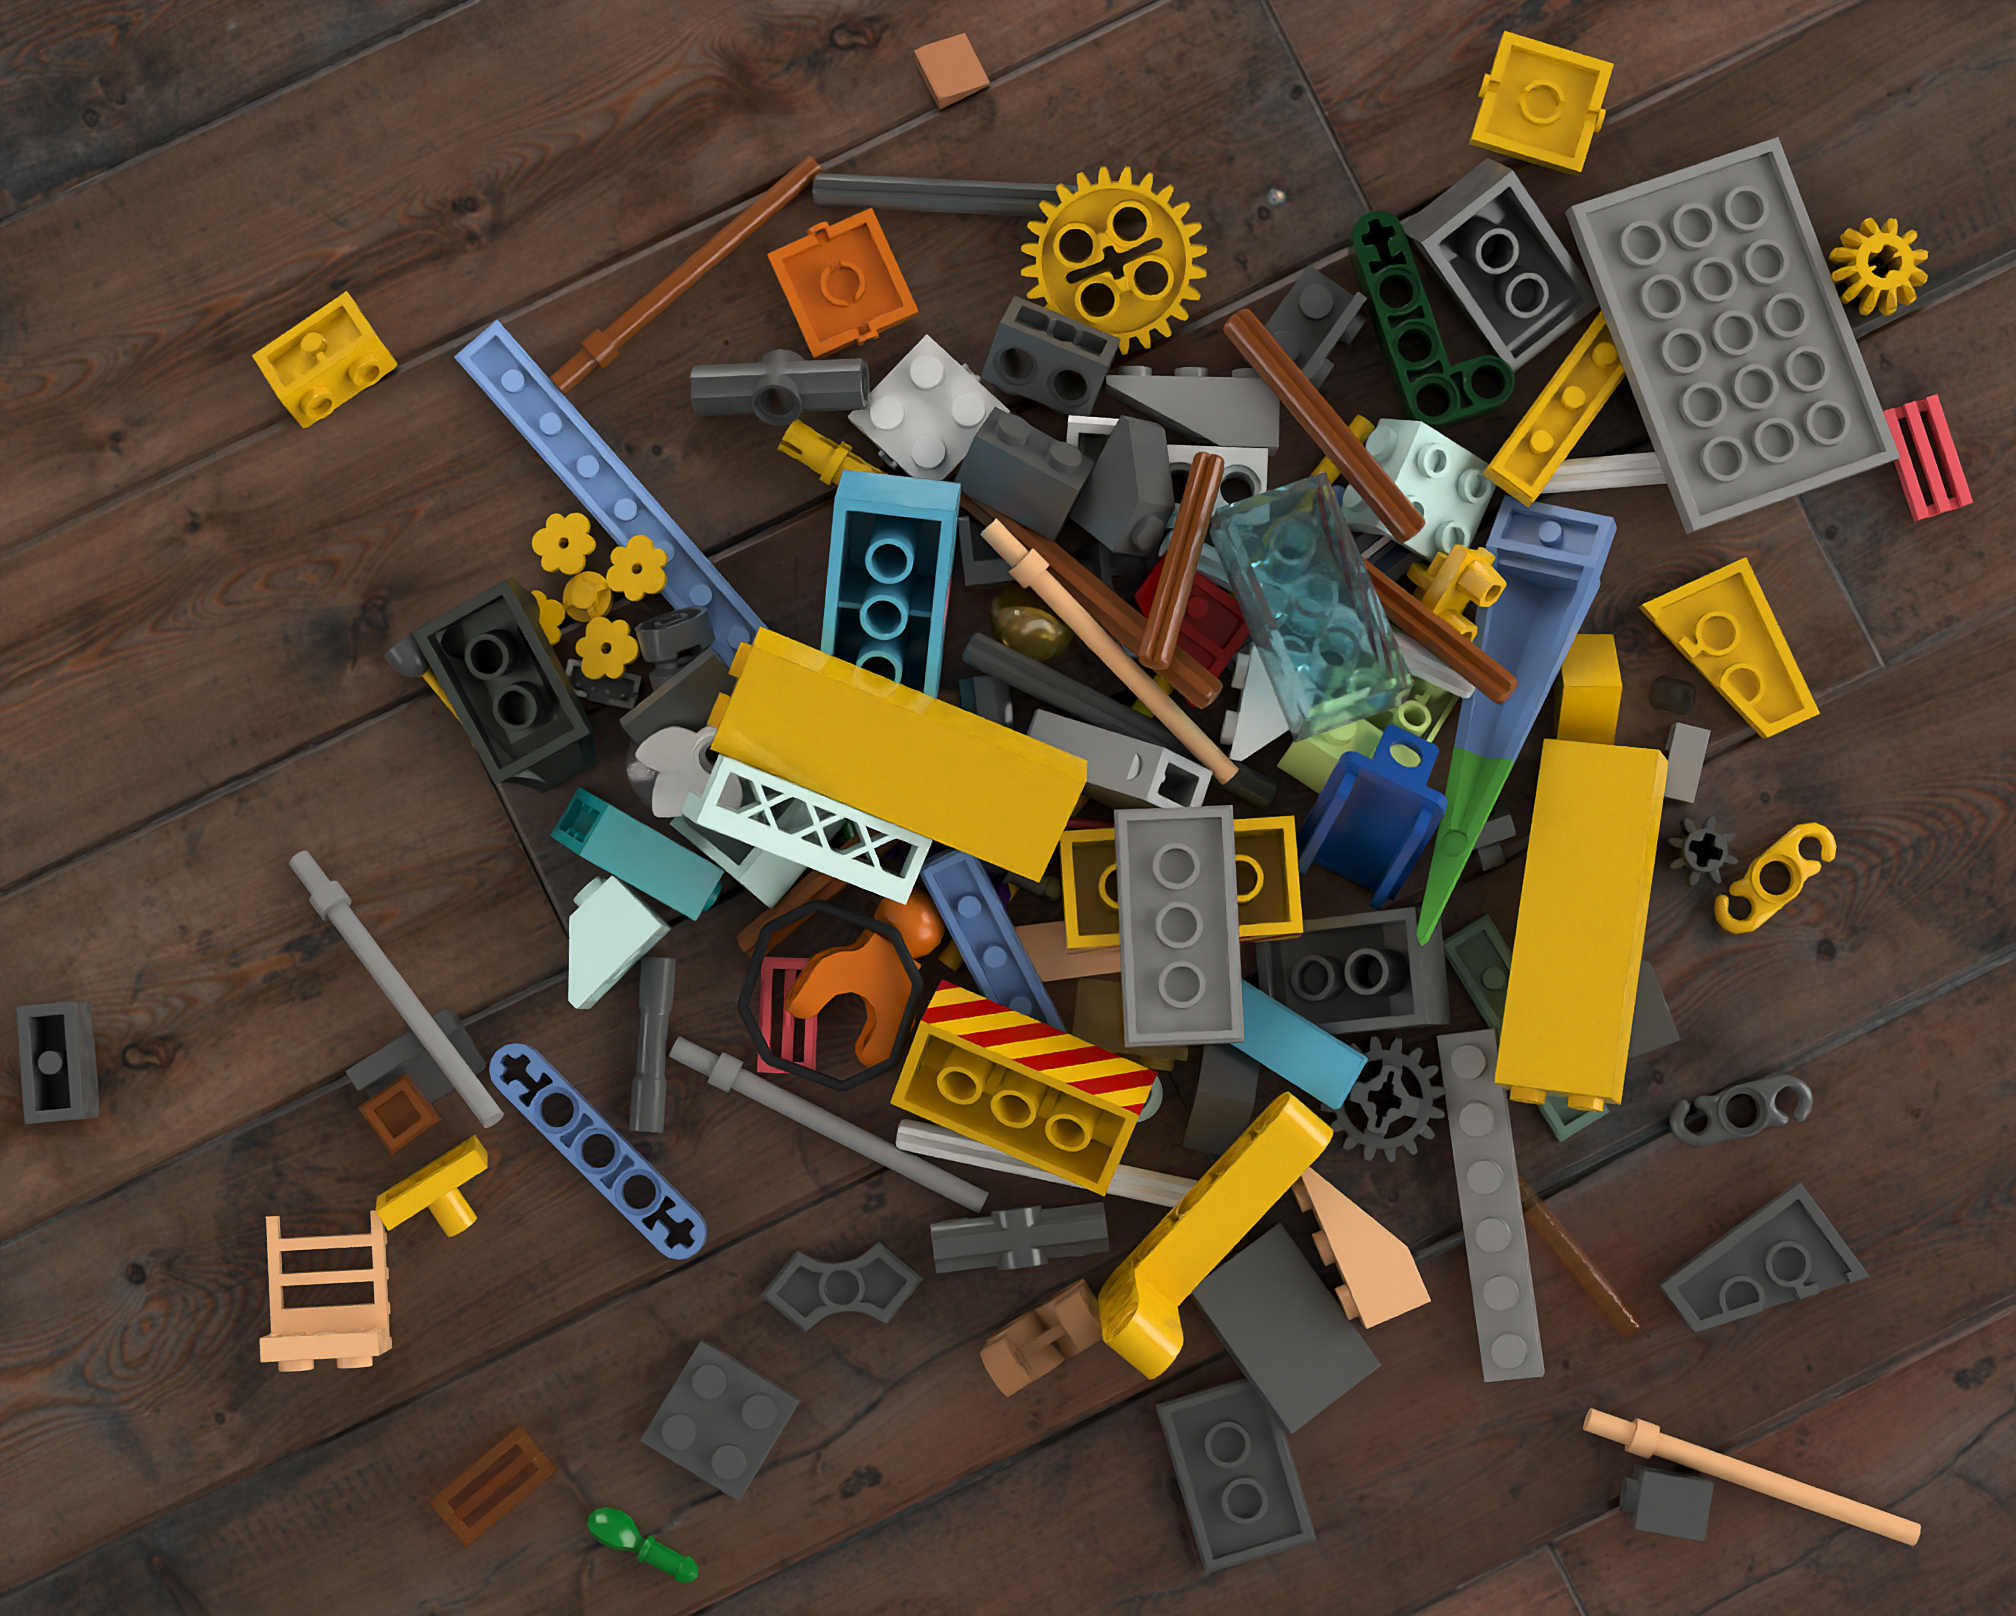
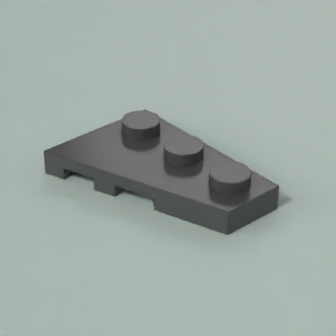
M1794 1182L1657 1283V1285L1692 1332L1697 1333L1760 1313L1762 1310L1795 1299H1804L1819 1294L1820 1291L1845 1283L1857 1282L1870 1276L1802 1183Z

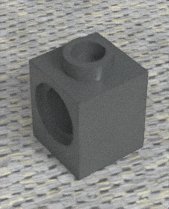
M1635 1464L1633 1477H1625L1623 1480L1619 1509L1620 1512L1627 1513L1625 1522L1635 1530L1705 1542L1714 1483L1700 1475Z

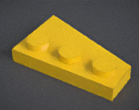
M1747 557L1638 607L1762 739L1773 736L1820 714Z

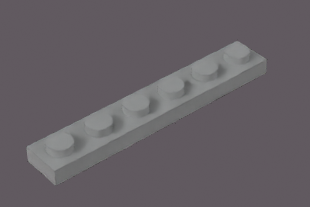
M1489 1028L1440 1034L1437 1036L1443 1084L1446 1090V1106L1484 1382L1543 1377L1545 1369L1507 1094L1504 1088L1494 1083L1500 1045L1498 1029Z

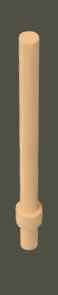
M997 518L980 533L984 540L1012 567L1008 573L1024 589L1030 586L1205 768L1213 771L1212 775L1222 785L1227 783L1238 772L1239 768L1046 570L1049 563L1034 548L1028 551Z
M1590 1408L1586 1415L1583 1430L1625 1445V1451L1647 1459L1653 1454L1914 1546L1919 1539L1921 1525L1916 1522L1660 1432V1427L1656 1424L1639 1418L1629 1422Z

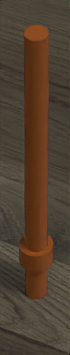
M808 155L603 332L597 328L580 343L583 349L549 377L552 382L565 395L596 367L600 366V368L604 369L620 355L617 349L813 182L815 175L824 173L820 165L812 156Z

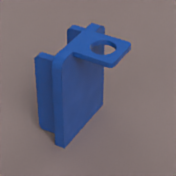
M1389 724L1383 731L1372 759L1358 752H1344L1296 836L1297 855L1300 856L1298 859L1299 872L1305 875L1310 864L1314 862L1373 891L1369 906L1378 911L1387 898L1394 901L1441 822L1448 806V801L1442 793L1426 786L1438 756L1439 748L1404 729ZM1405 745L1412 748L1420 757L1421 764L1417 767L1401 765L1392 757L1390 747Z

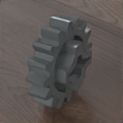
M1377 1036L1369 1037L1368 1051L1363 1053L1354 1043L1348 1044V1046L1368 1058L1366 1063L1374 1060L1380 1061L1377 1064L1375 1074L1362 1082L1355 1081L1345 1099L1355 1102L1363 1116L1361 1132L1349 1120L1344 1108V1102L1339 1109L1335 1110L1323 1102L1318 1104L1319 1110L1334 1113L1335 1119L1328 1124L1333 1129V1133L1341 1130L1346 1133L1340 1147L1349 1151L1357 1143L1363 1144L1361 1150L1362 1159L1371 1161L1375 1155L1376 1148L1382 1149L1383 1156L1387 1162H1395L1396 1147L1402 1146L1410 1155L1418 1153L1413 1139L1420 1135L1432 1140L1435 1134L1426 1125L1429 1117L1439 1119L1444 1118L1445 1114L1439 1108L1432 1106L1433 1098L1446 1094L1445 1088L1431 1086L1429 1079L1438 1072V1067L1436 1065H1428L1421 1068L1417 1063L1422 1057L1423 1050L1415 1047L1407 1055L1401 1053L1402 1039L1397 1037L1392 1038L1387 1050L1382 1049ZM1402 1066L1414 1077L1419 1089L1420 1098L1409 1096L1402 1084ZM1383 1082H1386L1388 1084V1094L1396 1097V1103L1393 1108L1384 1107L1381 1115H1376V1105L1367 1101L1370 1090L1380 1091ZM1404 1115L1415 1118L1401 1133L1384 1138L1390 1123Z

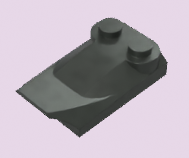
M513 576L416 629L412 634L494 784H519L544 793L598 763L594 746L595 731L539 623L540 608L537 599L530 590L519 585Z

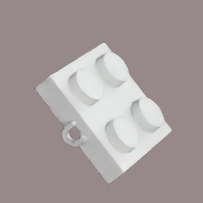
M926 334L872 390L868 410H853L848 415V418L855 427L881 450L878 453L879 457L893 470L899 467L912 478L948 482L960 469L976 433L994 407L1010 414V411L979 383L982 380L980 379L981 377L975 375L966 363L961 366Z

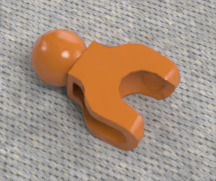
M913 886L906 905L884 897L880 901L874 915V919L893 925L900 932L913 960L930 954L941 943L946 931V924L929 891L919 886ZM865 928L854 943L847 946L829 947L812 955L785 997V1010L796 1018L809 1019L816 1016L823 1006L835 995L848 992L858 994L865 1002L867 1020L855 1043V1053L860 1063L870 1068L890 1058L911 992L912 983L889 936ZM914 960V963L917 969L919 970L922 965ZM915 1014V1017H914V1020H913V1023H912L911 1030H912L913 1026L915 1025L916 1014Z

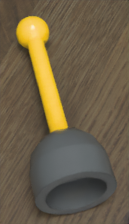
M411 632L393 646L383 658L393 670L404 677L416 678L422 676L459 720Z

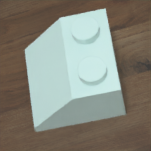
M749 780L740 782L743 792L740 808L757 801ZM761 785L765 797L777 792L774 789ZM791 797L770 807L776 825L788 830L809 822L803 804L797 798ZM814 806L818 817L829 813L827 810ZM761 811L753 814V816L764 820ZM685 815L675 817L670 822L671 826L771 910L807 869V866L696 824ZM844 818L822 828L828 843L846 823ZM813 832L808 835H805L806 837L816 840Z
M613 875L607 880L597 876L573 899L579 908L569 917L568 1001L576 1009H590L672 929L626 881Z

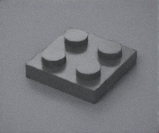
M702 1339L640 1441L735 1500L740 1501L801 1399Z

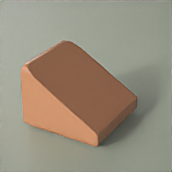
M965 33L924 45L913 51L914 61L939 110L990 85Z

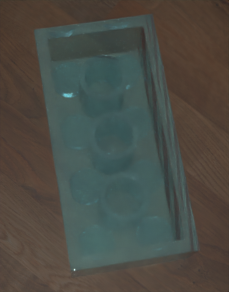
M1326 472L1217 508L1209 534L1295 743L1404 705L1414 685L1413 678Z

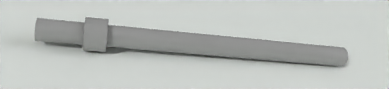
M307 850L294 855L289 861V865L310 892L309 902L322 920L333 923L484 1128H489L496 1124L503 1117L504 1113L349 906L352 900L339 882L330 881Z
M679 1036L669 1054V1057L708 1076L709 1080L707 1083L727 1093L732 1088L978 1214L989 1194L961 1178L905 1150H900L892 1143L742 1068L743 1061L725 1052L718 1056Z

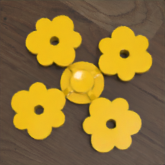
M558 513L552 514L546 521V528L540 529L533 536L532 548L535 553L542 556L541 565L544 570L554 573L560 569L567 575L575 576L567 583L564 589L563 605L553 599L547 600V596L539 590L531 592L537 599L540 608L539 623L552 646L557 644L561 638V631L558 626L565 619V611L577 621L589 622L586 626V637L579 639L576 643V652L579 656L583 657L581 662L583 674L591 680H600L606 675L614 680L620 679L626 672L625 665L635 662L639 657L640 645L635 638L629 636L631 628L627 622L616 620L612 623L604 618L612 608L614 601L613 591L618 593L624 592L626 598L633 602L642 600L646 593L652 595L660 593L667 584V575L663 568L668 563V555L662 549L655 548L653 541L647 536L636 535L628 541L626 548L619 546L612 551L610 559L614 566L608 570L606 579L596 572L586 571L580 573L586 564L585 555L591 554L596 547L595 539L588 535L590 522L581 513H571L566 518ZM642 567V571L638 574L639 568ZM611 647V651L607 654L608 648Z

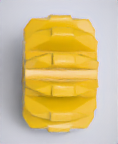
M1867 218L1860 224L1859 232L1848 228L1840 236L1844 247L1835 248L1830 252L1829 260L1842 267L1831 274L1834 284L1846 283L1848 287L1840 296L1841 303L1847 304L1856 296L1859 297V313L1861 315L1867 316L1870 314L1876 304L1884 316L1892 315L1897 310V301L1906 306L1910 305L1917 298L1913 287L1922 286L1927 282L1928 275L1915 266L1928 258V251L1922 249L1912 251L1909 245L1917 238V231L1910 230L1902 237L1897 236L1898 223L1896 219H1888L1880 230L1873 218ZM1875 256L1885 262L1880 268L1888 267L1889 270L1881 278L1872 272L1876 266L1869 267L1868 262Z

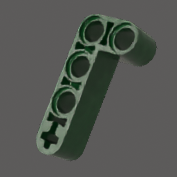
M1382 210L1370 211L1361 216L1350 235L1347 245L1348 254L1361 293L1367 297L1365 305L1405 420L1422 421L1439 432L1490 415L1499 410L1513 392L1515 384L1514 372L1509 364L1500 357L1487 355L1450 366L1403 226L1398 218ZM1369 231H1373L1377 238L1386 237L1388 239L1382 251L1385 268L1375 275L1372 273L1376 272L1381 259L1375 245H1364ZM1388 283L1399 284L1408 294V304L1401 308L1389 307L1380 297V287ZM1404 337L1418 338L1426 347V359L1415 363L1407 361L1398 351V341ZM1483 372L1492 375L1499 384L1498 396L1491 399L1478 396L1471 385L1472 376ZM1428 390L1438 393L1445 402L1444 414L1430 417L1422 413L1417 406V394Z

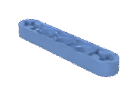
M513 1043L505 1045L496 1051L489 1067L490 1077L496 1088L661 1253L669 1258L681 1260L690 1258L700 1251L706 1242L708 1232L706 1222L701 1214L536 1049L527 1044ZM508 1055L514 1059H519L524 1055L527 1056L531 1062L527 1065L526 1072L537 1083L542 1081L545 1073L553 1081L552 1084L536 1093L530 1105L523 1100L522 1096L532 1090L520 1079L509 1083L504 1078L508 1067L503 1061ZM553 1093L566 1095L570 1098L574 1107L572 1119L561 1127L550 1125L542 1115L543 1102ZM593 1134L605 1135L614 1144V1158L605 1167H593L583 1157V1144ZM634 1175L646 1176L655 1185V1199L646 1208H634L624 1198V1184ZM667 1196L676 1206L667 1210L666 1213L678 1223L688 1218L694 1224L689 1233L694 1240L690 1247L683 1242L674 1247L671 1246L666 1240L670 1236L671 1230L661 1219L656 1221L653 1228L644 1220V1218L660 1209Z

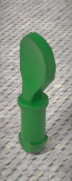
M604 1507L595 1509L589 1515L587 1528L591 1536L602 1545L613 1550L633 1552L638 1555V1562H646L674 1577V1580L677 1582L690 1583L697 1579L699 1568L694 1559L688 1555L685 1557L659 1543L653 1535H650L647 1539L641 1537L633 1519L623 1511Z

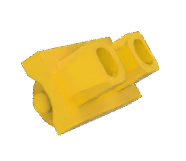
M1459 544L1453 546L1449 555L1437 552L1430 566L1412 562L1406 572L1408 578L1418 585L1412 596L1470 642H1473L1476 637L1478 627L1462 615L1469 601L1472 600L1481 607H1490L1493 603L1497 602L1507 583L1491 566L1496 556L1484 547H1478L1477 550H1473Z

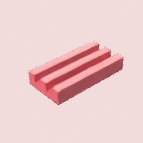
M1935 394L1923 400L1913 401L1903 406L1883 411L1900 458L1895 460L1894 464L1913 521L1917 522L1972 504L1973 500L1938 395ZM1922 412H1925L1953 498L1948 499L1920 416ZM1903 418L1907 420L1934 504L1928 506L1925 504L1898 420Z
M764 957L761 967L759 1028L771 1051L774 969H785L781 1058L793 1062L795 1017L785 1010V997L797 979V970H802L810 958ZM818 1014L805 1019L804 1062H794L815 1071ZM758 1053L757 1072L788 1073L767 1065Z

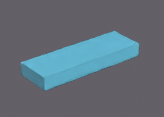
M1241 979L1244 1042L1230 1044L1334 1110L1339 1109L1368 1058Z

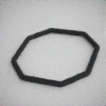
M811 900L766 923L760 930L738 1000V1011L761 1059L767 1065L839 1092L850 1091L895 1069L900 1063L924 989L923 979L900 932L893 925L824 900ZM817 910L889 936L913 985L890 1058L843 1081L772 1055L749 1007L771 934Z

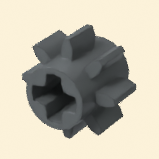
M1707 817L1699 830H1696L1694 823L1689 818L1680 821V828L1684 835L1680 838L1664 839L1663 843L1674 849L1675 858L1665 867L1667 870L1681 868L1687 872L1685 886H1695L1701 873H1705L1706 878L1711 884H1719L1722 880L1717 869L1722 865H1734L1738 862V859L1734 856L1728 855L1727 843L1731 842L1736 835L1735 833L1721 835L1715 831L1716 817ZM1704 838V848L1712 852V858L1701 861L1696 865L1697 855L1689 851V844L1702 841Z

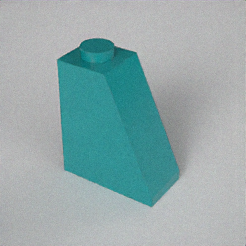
M578 787L550 835L579 856L695 921L701 911H707L714 904L721 890L722 884L719 880L725 870L581 787Z

